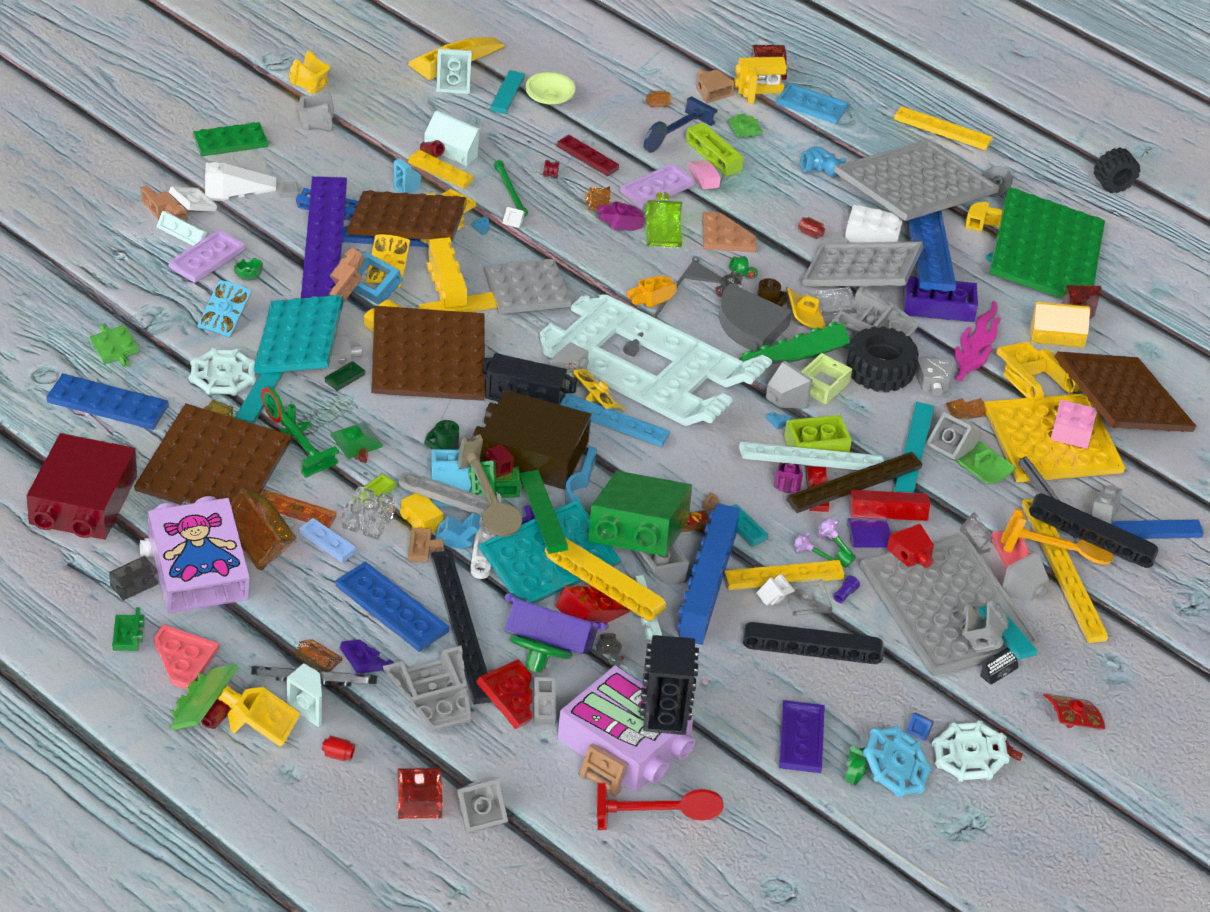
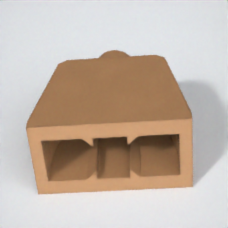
M700 70L697 74L696 88L704 101L710 103L733 96L734 81L719 70L710 72Z

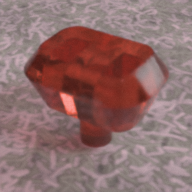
M362 448L359 451V455L355 456V459L367 463V450Z

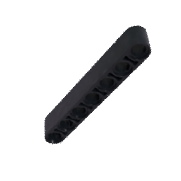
M1043 493L1035 495L1029 508V513L1032 517L1141 567L1150 568L1154 565L1159 549L1152 542Z
M749 622L744 626L743 645L748 649L867 664H879L883 660L884 643L878 637Z

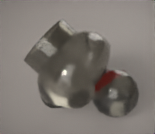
M736 271L724 275L721 279V285L716 287L717 296L722 297L725 288L730 283L742 288L743 277Z
M615 633L600 635V641L596 644L597 653L600 656L611 654L608 658L610 666L619 667L625 658L619 654L622 650V644L617 640Z

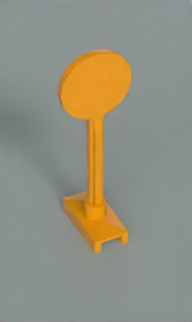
M1016 508L1000 539L1001 543H1005L1003 550L1007 552H1012L1018 538H1027L1064 549L1078 551L1084 558L1097 564L1108 565L1114 559L1112 553L1084 540H1079L1076 544L1072 541L1028 530V528L1024 527L1026 518L1023 510Z

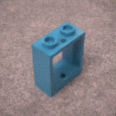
M366 252L362 256L365 260L362 262L359 270H357L358 273L362 276L371 265L388 275L375 290L359 282L353 291L379 305L390 297L401 284L403 278L400 270Z

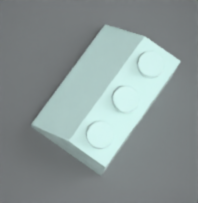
M435 111L425 132L424 142L441 141L445 146L442 156L467 166L478 157L479 128L442 112Z

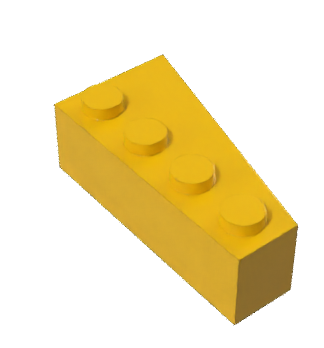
M450 237L429 240V262H426L427 272L430 273L431 281L435 283V290L439 292V299L443 301L446 308L467 305V288L462 273H460L459 263L455 261L454 248H451Z

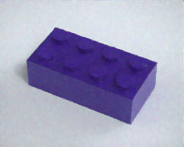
M910 276L903 290V312L908 316L975 322L978 309L977 283L955 281V291L948 292L934 289L924 290L919 288L918 277Z

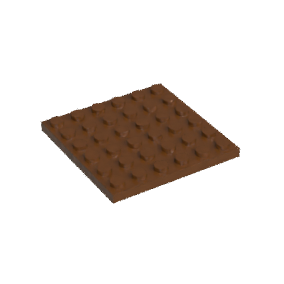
M374 306L371 393L484 401L485 313Z
M1057 351L1055 358L1059 365L1065 369L1069 377L1078 385L1079 390L1087 396L1088 401L1096 407L1098 413L1105 418L1110 427L1193 432L1197 427L1138 357Z
M185 403L135 483L134 489L137 492L179 505L193 504L198 499L207 496L215 497L217 500L229 498L235 522L243 524L292 441L291 435Z

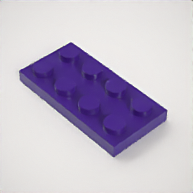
M783 700L779 755L780 769L821 773L825 705Z

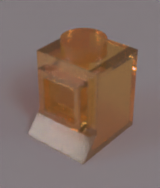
M610 186L607 188H589V193L585 195V203H588V210L597 211L598 206L609 205Z

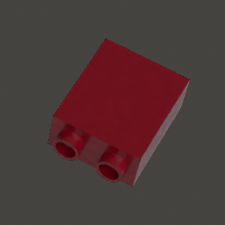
M60 433L26 495L29 524L35 525L42 530L55 529L74 533L81 538L93 537L106 540L137 478L136 448Z

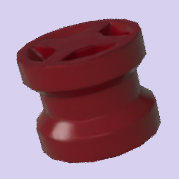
M545 160L543 177L552 176L557 179L560 162L556 161L553 163Z

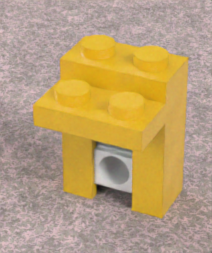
M784 57L739 58L738 64L735 66L737 76L734 78V88H737L738 94H743V97H746L748 104H754L755 94L783 92L784 83H781V75L786 74L787 68Z

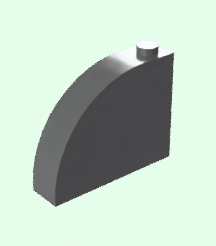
M731 283L725 288L721 297L719 321L725 333L739 345L753 350V352L759 351L760 347L767 344L771 345L790 326L792 311Z

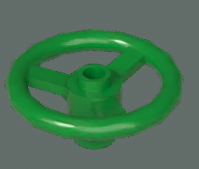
M512 634L509 638L511 643L529 650L525 662L527 663L526 668L538 673H542L543 669L546 668L548 658L551 656L561 659H571L573 656L570 650L526 636Z

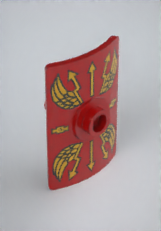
M1044 693L1043 696L1054 706L1059 722L1065 724L1067 728L1082 726L1101 730L1105 729L1100 711L1090 701Z

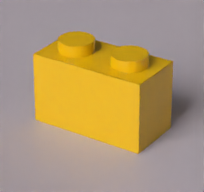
M414 493L401 499L400 514L413 528L432 529V532L437 531L438 525L443 521V513L428 497Z

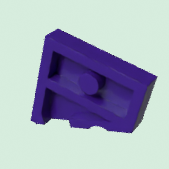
M360 639L341 642L340 649L357 674L384 671L383 666L394 663L391 659L385 661L380 658V652L369 647Z

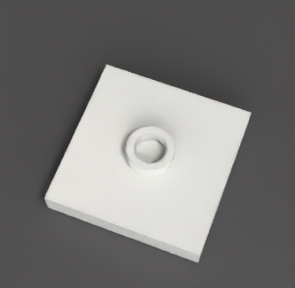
M172 186L169 190V193L187 210L215 212L217 209V205L199 188Z

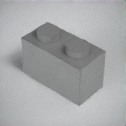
M1103 485L1094 501L1092 516L1112 524L1119 511L1122 489L1112 485Z

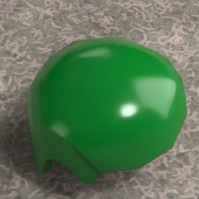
M252 258L250 262L242 259L234 265V272L243 280H255L262 272L263 262L257 258Z

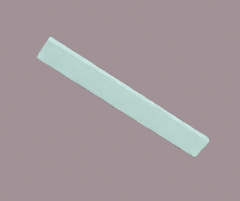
M740 442L739 445L742 458L852 470H861L884 462L883 456L750 442Z

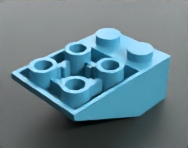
M432 449L431 479L469 492L471 488L469 469L471 467L459 468L457 462L460 450ZM431 498L432 503L436 507H454Z

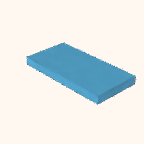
M791 83L787 85L776 100V104L833 124H837L849 108L848 102Z

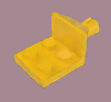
M227 685L218 696L220 701H223L231 708L228 712V719L232 733L235 734L246 722L280 747L285 743L301 715L300 712L265 687L246 689L240 694Z

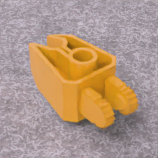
M666 276L641 279L638 282V287L628 290L626 295L629 299H632L631 301L634 305L645 304L646 307H654L670 300L675 295L677 283L673 282L671 277Z

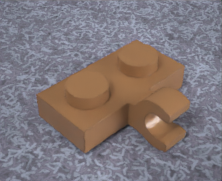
M412 528L408 562H428L430 551H444V540H431L432 529Z

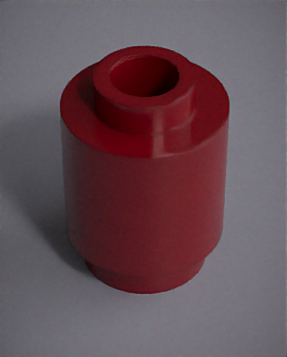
M216 699L201 720V723L207 728L215 729L228 716L231 708L223 701Z

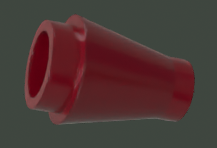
M439 140L422 142L420 150L434 157H439L443 155L445 146Z

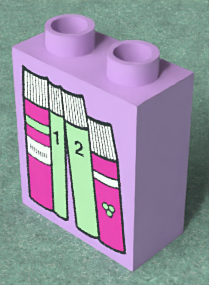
M614 666L560 710L558 740L584 758L588 746L594 743L626 762L628 766L622 784L636 793L649 781L657 784L666 774L669 763L675 758L682 761L689 756L695 746V739L691 737L693 717L691 720H688L686 735L644 732V716H640V705L644 703L641 700L642 683L617 666Z

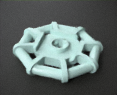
M213 347L210 348V351L198 358H193L190 362L191 375L189 376V381L206 391L207 395L231 394L235 396L239 391L249 385H254L256 382L255 360L248 358L238 348L227 350L215 349ZM199 368H204V371L199 372ZM248 369V373H244L242 370ZM202 379H207L209 384H207Z
M980 720L973 723H950L949 727L932 741L936 756L935 765L938 769H943L958 778L960 782L972 779L990 780L1004 764L1009 763L1010 756L1007 753L1006 736L986 726ZM952 735H956V738L954 740L953 738L951 740H948ZM992 745H998L999 751L993 750ZM943 748L949 749L950 754L944 756ZM968 748H972L975 751H968ZM995 759L996 761L988 767L989 761ZM950 762H954L958 768L951 765ZM981 768L978 771H967V769Z

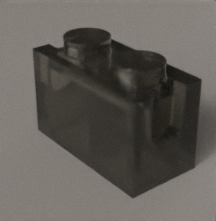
M143 556L110 571V586L122 600H126L158 585V580L154 577V575L158 574V570L146 556Z

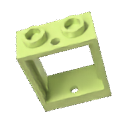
M821 353L801 372L813 379L810 397L827 405L850 383L852 368ZM822 371L837 380L829 386L814 377Z

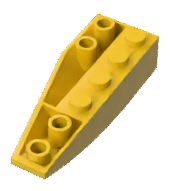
M495 37L468 38L423 54L408 62V65L428 80L437 77L438 49L472 51V62L503 48L504 44Z

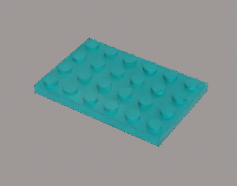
M343 295L271 301L254 365L255 374L328 368L344 303Z
M578 500L554 510L565 538L612 567L620 564L621 559L612 546L588 542L590 516ZM535 519L522 524L516 534L504 537L496 536L479 545L480 551L508 591L518 597L527 598L526 602L535 604L563 591L566 586H574L583 581L546 556V546Z

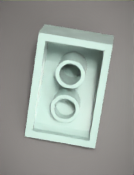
M438 49L436 92L469 94L472 51Z

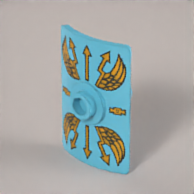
M219 280L197 327L230 337L251 290L235 283Z

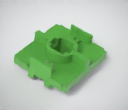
M746 113L735 114V118H729L727 121L737 137L748 138L750 135L755 137V135L762 134V129L758 125V119H754L753 116H746Z

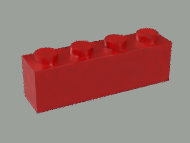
M851 490L849 510L851 517L928 521L930 500L928 494Z

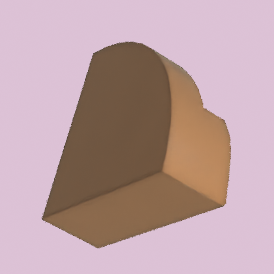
M710 492L702 503V509L710 512L711 510L715 511L717 503L721 504L718 496Z

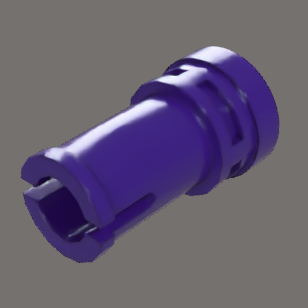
M848 576L842 583V586L833 594L834 600L838 603H843L850 594L860 587L859 580L854 576Z

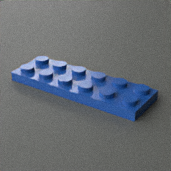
M64 373L61 374L46 396L47 403L151 430L155 429L169 406L168 400Z
M366 561L335 582V586L418 652L449 632V626Z

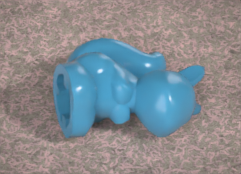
M813 146L803 152L801 156V170L803 173H809L811 170L820 172L824 169L828 176L834 177L838 175L834 172L835 166L845 163L847 159H837L834 153H829L822 147Z

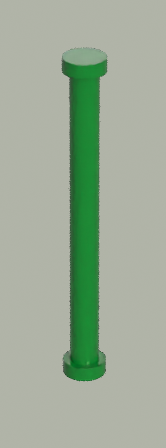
M497 160L494 163L495 169L498 170L517 210L524 211V217H526L528 211L523 207L504 168L503 161Z

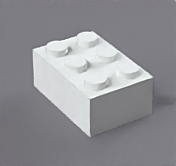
M853 205L845 238L850 243L898 242L903 220L895 213Z

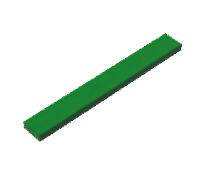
M533 470L520 473V481L548 554L567 551L568 543L539 471Z

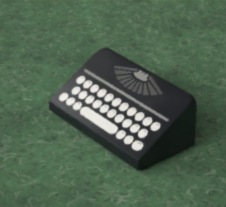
M1007 647L983 662L980 677L990 685L994 684L1018 669L1019 665L1016 656Z

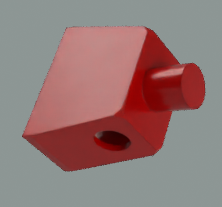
M920 523L889 535L887 550L906 566L911 567L920 563L924 568H928L933 564L931 557L934 544Z

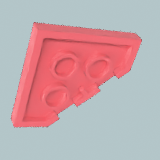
M164 624L154 636L155 648L171 684L186 690L192 680H198V672L203 674L220 649L217 642Z

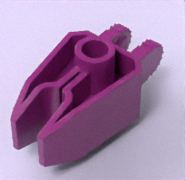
M615 201L611 206L600 205L597 208L599 219L609 223L610 227L615 230L634 231L643 228L646 221L643 211L636 206Z
M780 462L776 469L774 487L785 493L800 491L803 477L801 464Z

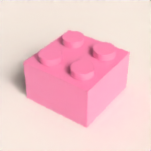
M1060 400L1051 440L1088 449L1097 409Z

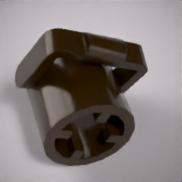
M765 278L759 281L757 296L783 307L788 300V294L786 291H781L780 282L772 278Z

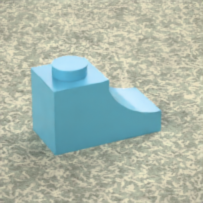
M401 158L394 160V189L399 193L407 192L411 194L421 189V175Z

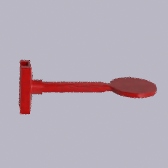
M597 783L598 830H607L608 813H617V811L681 810L686 817L703 821L717 817L724 807L722 797L718 793L707 789L688 792L680 801L608 800L606 783Z

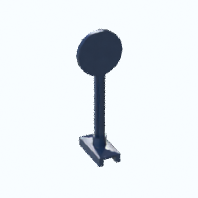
M690 96L687 98L685 113L688 115L668 126L662 121H658L651 126L644 140L645 151L649 153L655 152L661 146L667 134L694 119H698L710 126L714 125V114L718 110Z

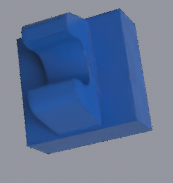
M915 712L912 715L906 733L926 741L934 721Z

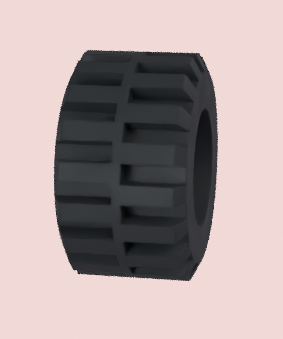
M1122 147L1113 148L1111 151L1108 150L1097 160V165L1094 166L1095 178L1110 193H1119L1130 188L1136 182V179L1139 178V173L1141 172L1140 164L1129 150L1126 148L1122 149Z

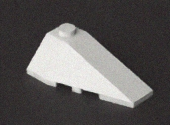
M206 163L205 195L212 201L229 200V197L236 195L241 198L245 197L247 193L261 194L276 191V177L226 163Z

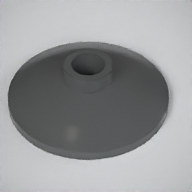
M994 166L983 173V176L993 183H999L998 193L989 195L991 197L1006 193L1008 187L1012 185L1013 177L1006 167Z

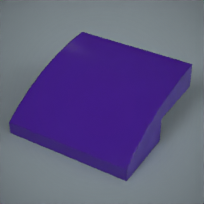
M848 518L847 526L850 530V541L853 547L887 548L891 533L886 519Z

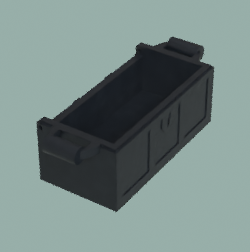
M494 353L493 358L483 359V373L487 374L485 399L499 401L504 391L507 390L560 404L565 397V393H576L577 378L568 375L565 368ZM566 380H570L569 389L566 388Z

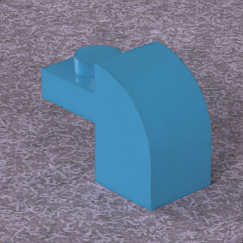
M473 512L464 522H460L449 515L438 525L436 539H443L444 545L452 548L463 549L471 546L474 535L480 529V515Z

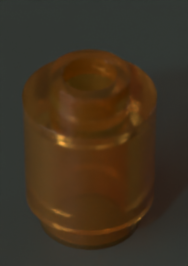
M666 90L649 91V94H646V104H649L650 107H666L671 104L670 92H666Z

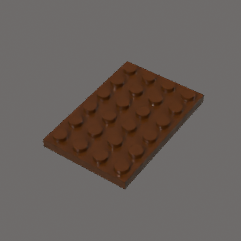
M363 191L349 223L348 234L369 236L393 235L416 239L450 237L451 241H453L467 200L466 197L457 195L443 196L440 194L426 195L424 193Z

